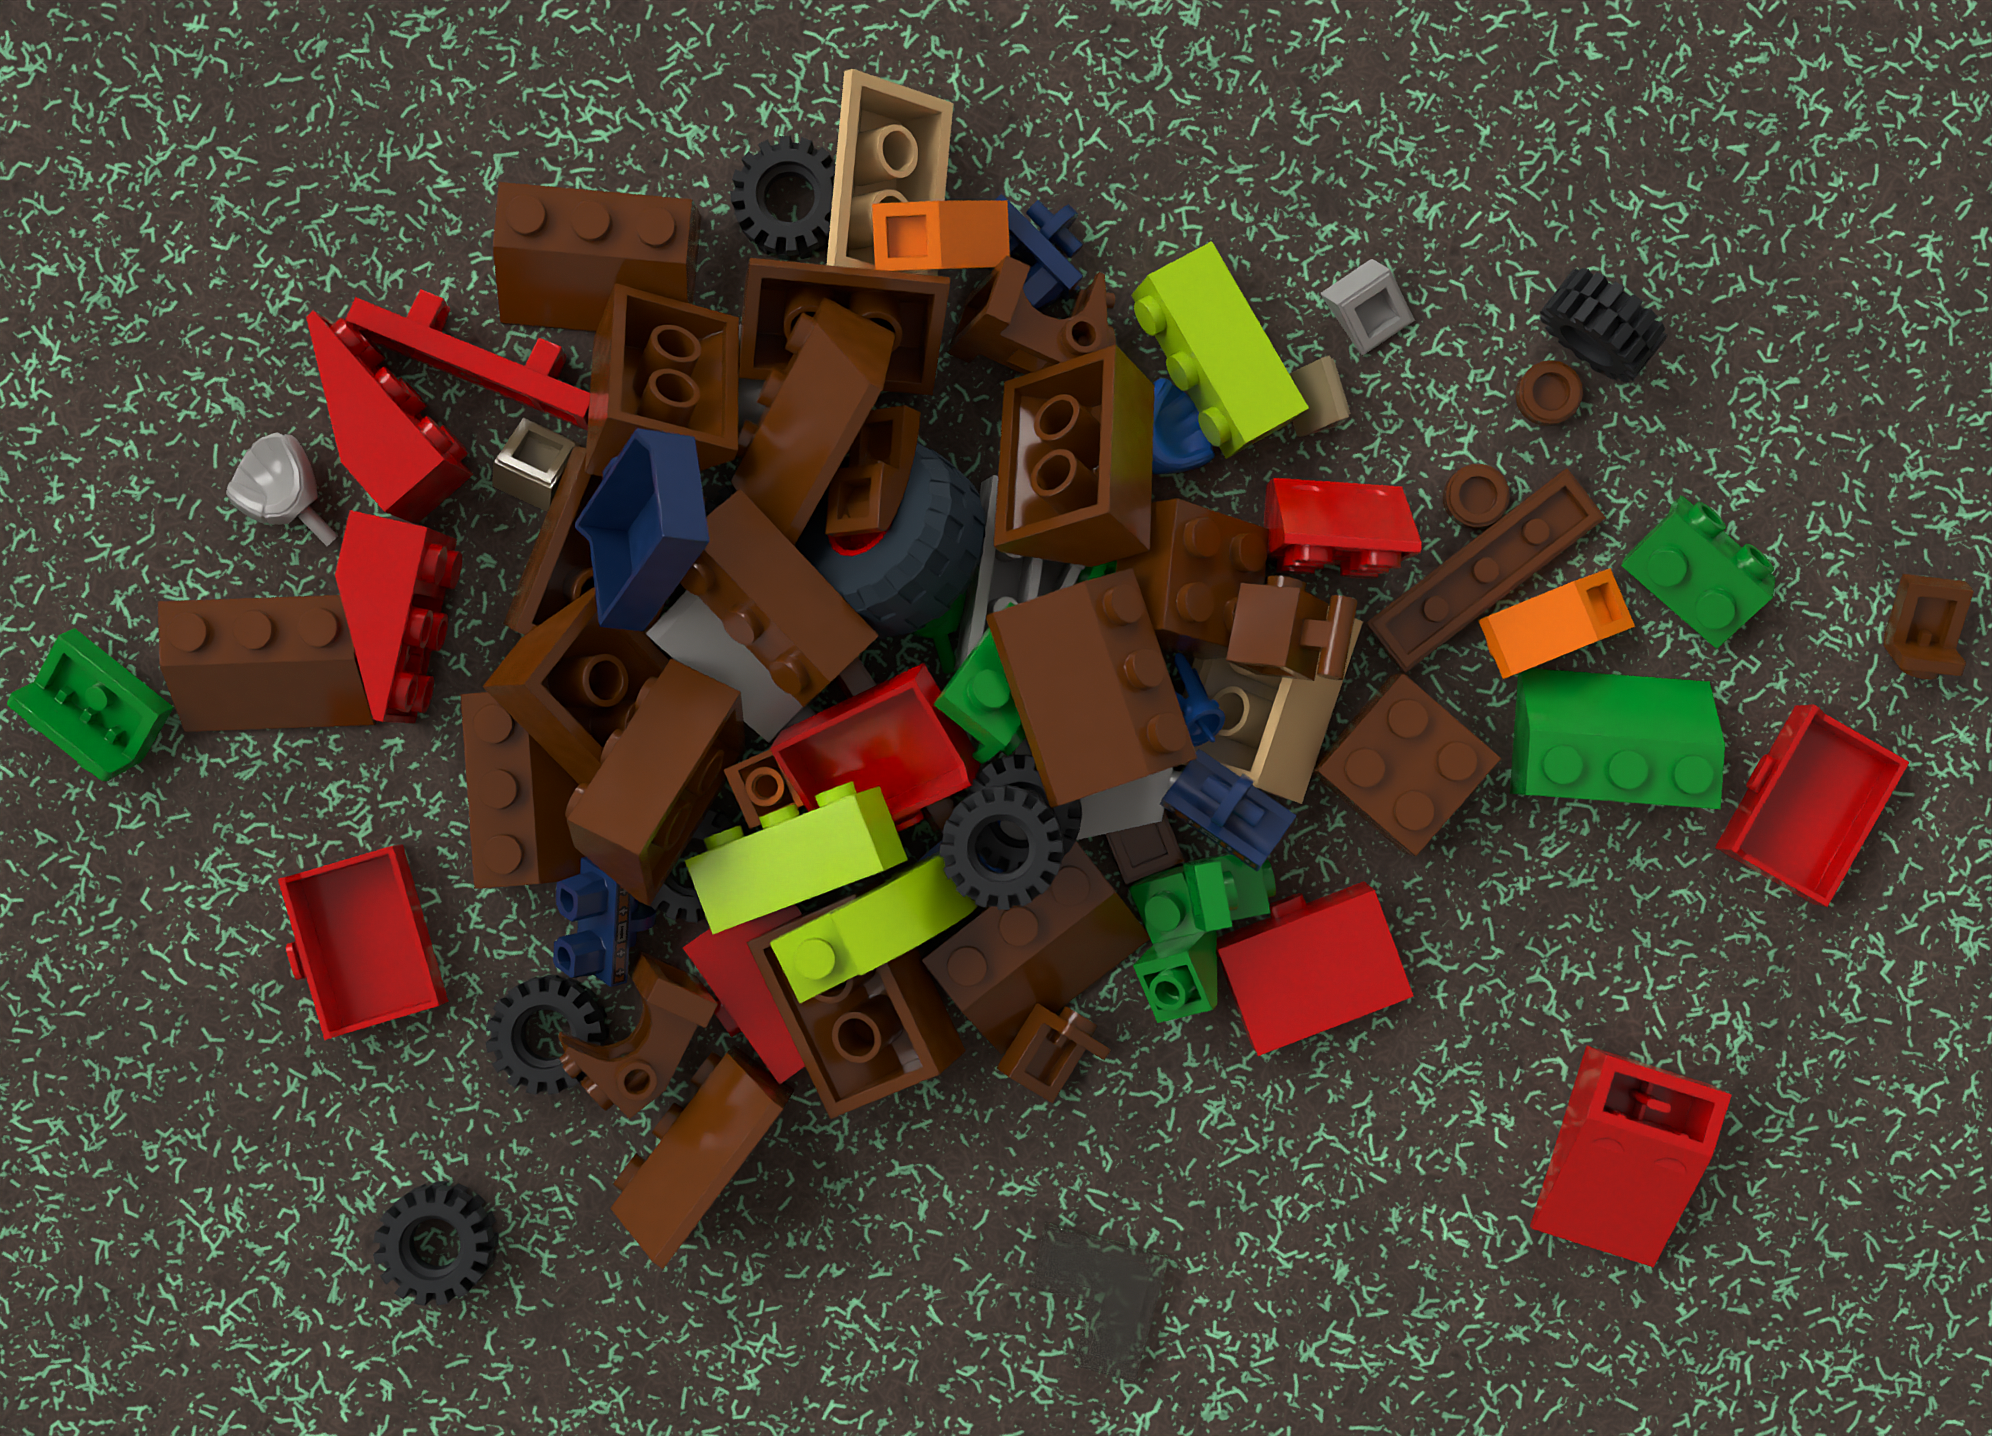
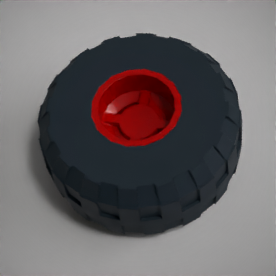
M917 442L909 481L903 499L888 529L883 532L832 537L826 535L829 483L795 546L879 635L876 639H887V637L913 633L926 627L925 624L931 620L939 619L950 610L951 604L960 594H964L972 582V574L976 566L980 565L983 555L982 540L985 537L986 526L985 510L982 508L981 496L975 486L946 458L933 449H928ZM849 457L841 462L838 469L849 467Z

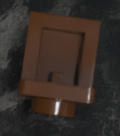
M1902 574L1885 630L1883 646L1901 671L1910 676L1928 680L1937 679L1939 674L1963 675L1966 662L1957 652L1956 647L1974 590L1966 581Z
M1036 1003L996 1069L1053 1103L1086 1049L1104 1061L1111 1049L1092 1038L1098 1027L1096 1024L1066 1005L1061 1014L1057 1016Z

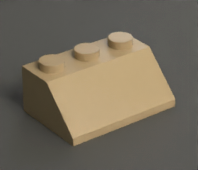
M855 69L844 71L826 265L875 270L872 204L945 201L953 114L952 102ZM938 269L891 271L938 276Z
M1356 618L1354 619L1344 677L1363 621ZM1195 658L1192 669L1196 668L1209 699L1216 700L1219 703V708L1225 713V723L1215 736V742L1208 741L1200 746L1194 747L1195 752L1198 749L1202 750L1238 776L1244 773L1254 780L1253 786L1262 792L1302 804L1343 680H1332L1315 675L1314 681L1256 675L1226 661V658L1207 660ZM1186 688L1182 695L1185 699L1189 697Z

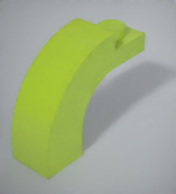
M940 851L892 874L889 880L865 894L770 942L799 1003L858 974L861 976L900 956L951 927L978 907L975 904V900L967 895L963 897L956 890L957 886L951 878L948 879L943 869L945 863L943 856H940Z

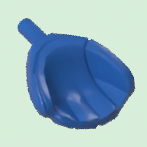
M1167 378L1157 379L1153 382L1155 390L1152 474L1180 473L1209 463L1214 458L1213 445L1207 440L1200 428L1198 421L1199 411L1192 399L1184 391L1173 385Z

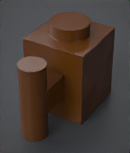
M1269 576L1267 585L1241 583L1226 661L1256 675L1314 681L1315 675L1332 680H1343L1358 600L1351 597L1333 595L1329 605L1306 592V582L1284 576Z

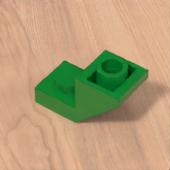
M1229 852L1183 864L1195 928L1206 932L1232 927V920L1270 913L1268 898L1276 895V885L1273 870L1268 859H1266L1258 872Z
M1184 866L1154 873L1136 880L1128 888L1153 945L1134 963L1133 967L1157 1023L1213 1010L1217 1006V930L1206 932L1195 928Z

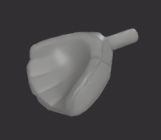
M277 432L262 437L253 443L237 467L232 481L227 486L226 494L231 504L251 519L260 523L289 524L298 517L326 546L332 543L338 535L310 507L318 498L317 483L308 456L298 440L293 435H283Z

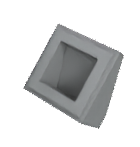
M1370 259L1321 292L1322 298L1361 355L1366 354L1415 321L1391 270L1373 259Z

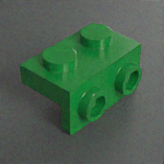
M1681 495L1671 504L1669 514L1627 554L1621 566L1714 648L1718 649L1773 598L1776 580L1772 574L1774 567L1769 559L1751 544H1745L1741 547L1724 532L1726 529L1725 523L1708 505L1702 502H1697L1693 505Z
M1010 602L1003 609L1014 606L1015 604ZM988 627L933 704L981 742L972 754V757L980 764H984L999 751L1009 756L1026 738L999 654Z
M76 628L58 635L34 682L13 691L7 701V706L25 719L33 729L46 736L76 760L83 769L92 773L101 781H109L139 764L148 754L174 708Z

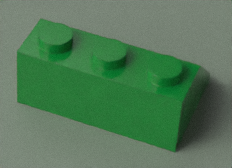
M1534 668L1518 673L1510 794L1721 809L1725 742L1709 681Z

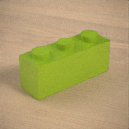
M1212 241L1152 272L1131 294L1135 301L1134 311L1139 324L1147 334L1155 336L1167 356L1166 366L1171 379L1180 390L1187 391L1199 411L1198 421L1203 434L1212 445L1219 446L1226 459L1288 425L1309 409Z
M852 781L815 795L819 808L800 815L797 805L793 804L759 817L763 830L745 837L739 825L703 839L708 851L685 860L712 934L907 861V856L880 786L857 793Z

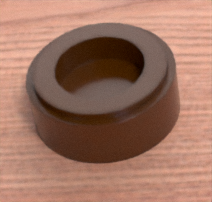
M1554 360L1542 361L1529 368L1520 377L1515 392L1516 403L1523 416L1529 421L1542 426L1556 425L1570 418L1579 408L1583 395L1582 384L1577 373L1567 364Z
M1471 464L1459 469L1448 479L1443 491V504L1449 517L1458 525L1470 529L1483 528L1496 522L1505 513L1509 504V487L1502 474L1493 467L1484 464Z

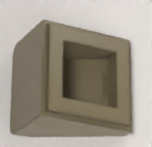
M1326 356L1289 373L1309 409L1292 421L1297 437H1304L1340 426L1351 413L1334 358L1331 359L1330 356Z
M523 417L493 462L492 486L548 512L573 447H580V443Z

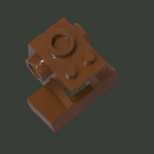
M1006 255L966 298L947 353L968 363L980 354L1026 375L1115 345V331L1111 325H1108L1107 309H1113L1115 295L1114 293L1106 292L1105 274L1099 272L1086 289L1078 291L1068 318L1059 320L1046 316L1032 307L1023 290L1030 266Z
M640 950L628 972L641 995L643 1006L640 1022L631 1035L624 1040L606 1046L588 1043L563 1031H560L558 1035L565 1051L559 1060L564 1065L562 1067L568 1075L574 1079L583 1071L587 1077L580 1084L593 1100L605 1111L615 1104L629 1119L666 1090L697 1026L700 1025L706 1028L718 1005L697 976ZM624 1053H629V1054L625 1055L624 1057H619V1056H621V1055L624 1054Z

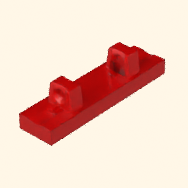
M421 289L406 317L355 297L345 321L355 331H361L373 343L588 431L590 393L558 380L567 359L561 346L538 338L525 366L442 333L450 313V307L447 306L443 298Z

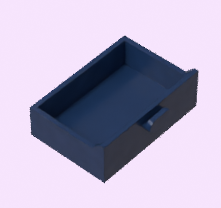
M636 428L619 456L612 458L604 469L603 481L575 522L576 529L590 542L599 627L644 631L710 542L694 436Z

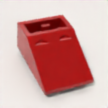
M313 310L306 318L340 461L384 512L417 525L473 476L472 472L461 461L469 452L444 425L439 427L429 416L422 417L420 412L427 407L426 402L402 377L397 379L386 367L379 368L378 365L386 357L367 336L359 330L355 331L342 317L333 323Z
M1272 478L1266 484L1264 528L1269 529L1266 560L1277 561L1276 572L1315 574V569H1324V564L1340 565L1341 577L1376 579L1379 574L1389 573V569L1401 568L1402 561L1421 553L1422 542L1402 486Z
M350 510L335 577L373 720L381 722L415 723L417 713L424 714L428 710L432 699L434 678L426 674L432 650L440 651L446 638L448 615L441 613L446 588L454 589L458 583L462 569V553L455 551L457 539L433 529Z
M1586 1045L1530 1228L1654 1267L1712 1159L1732 1094L1708 1083Z

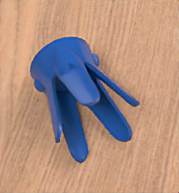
M1178 652L1175 655L1174 663L1189 697L1185 699L1176 691L1175 693L1193 746H1200L1208 741L1215 742V736L1225 723V713L1219 708V703L1216 700L1209 699L1196 668L1192 669L1186 657Z

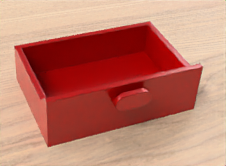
M924 663L782 730L770 747L772 754L808 812L819 808L815 795L853 781L857 793L880 786L897 832L921 821L924 818L921 808L972 786L973 779H975L981 765L972 757L975 749L963 728L933 705L941 691Z
M1814 704L1795 705L1769 753L1759 760L1746 785L1748 790L1715 848L1808 902L1828 907L1907 768L1909 761L1826 715Z
M403 844L389 846L278 879L296 940L286 944L287 956L294 978L297 981L307 978L324 1040L449 1002Z
M1365 881L1308 903L1305 902L1302 893L1288 896L1269 904V918L1217 937L1218 959L1251 1046L1257 1056L1414 997L1377 894Z
M795 904L712 934L709 928L683 947L686 954L719 999L716 1002L718 1005L714 1011L717 1018L731 1037L742 1031L779 1085L805 1067V1064L747 942L801 915L802 913Z

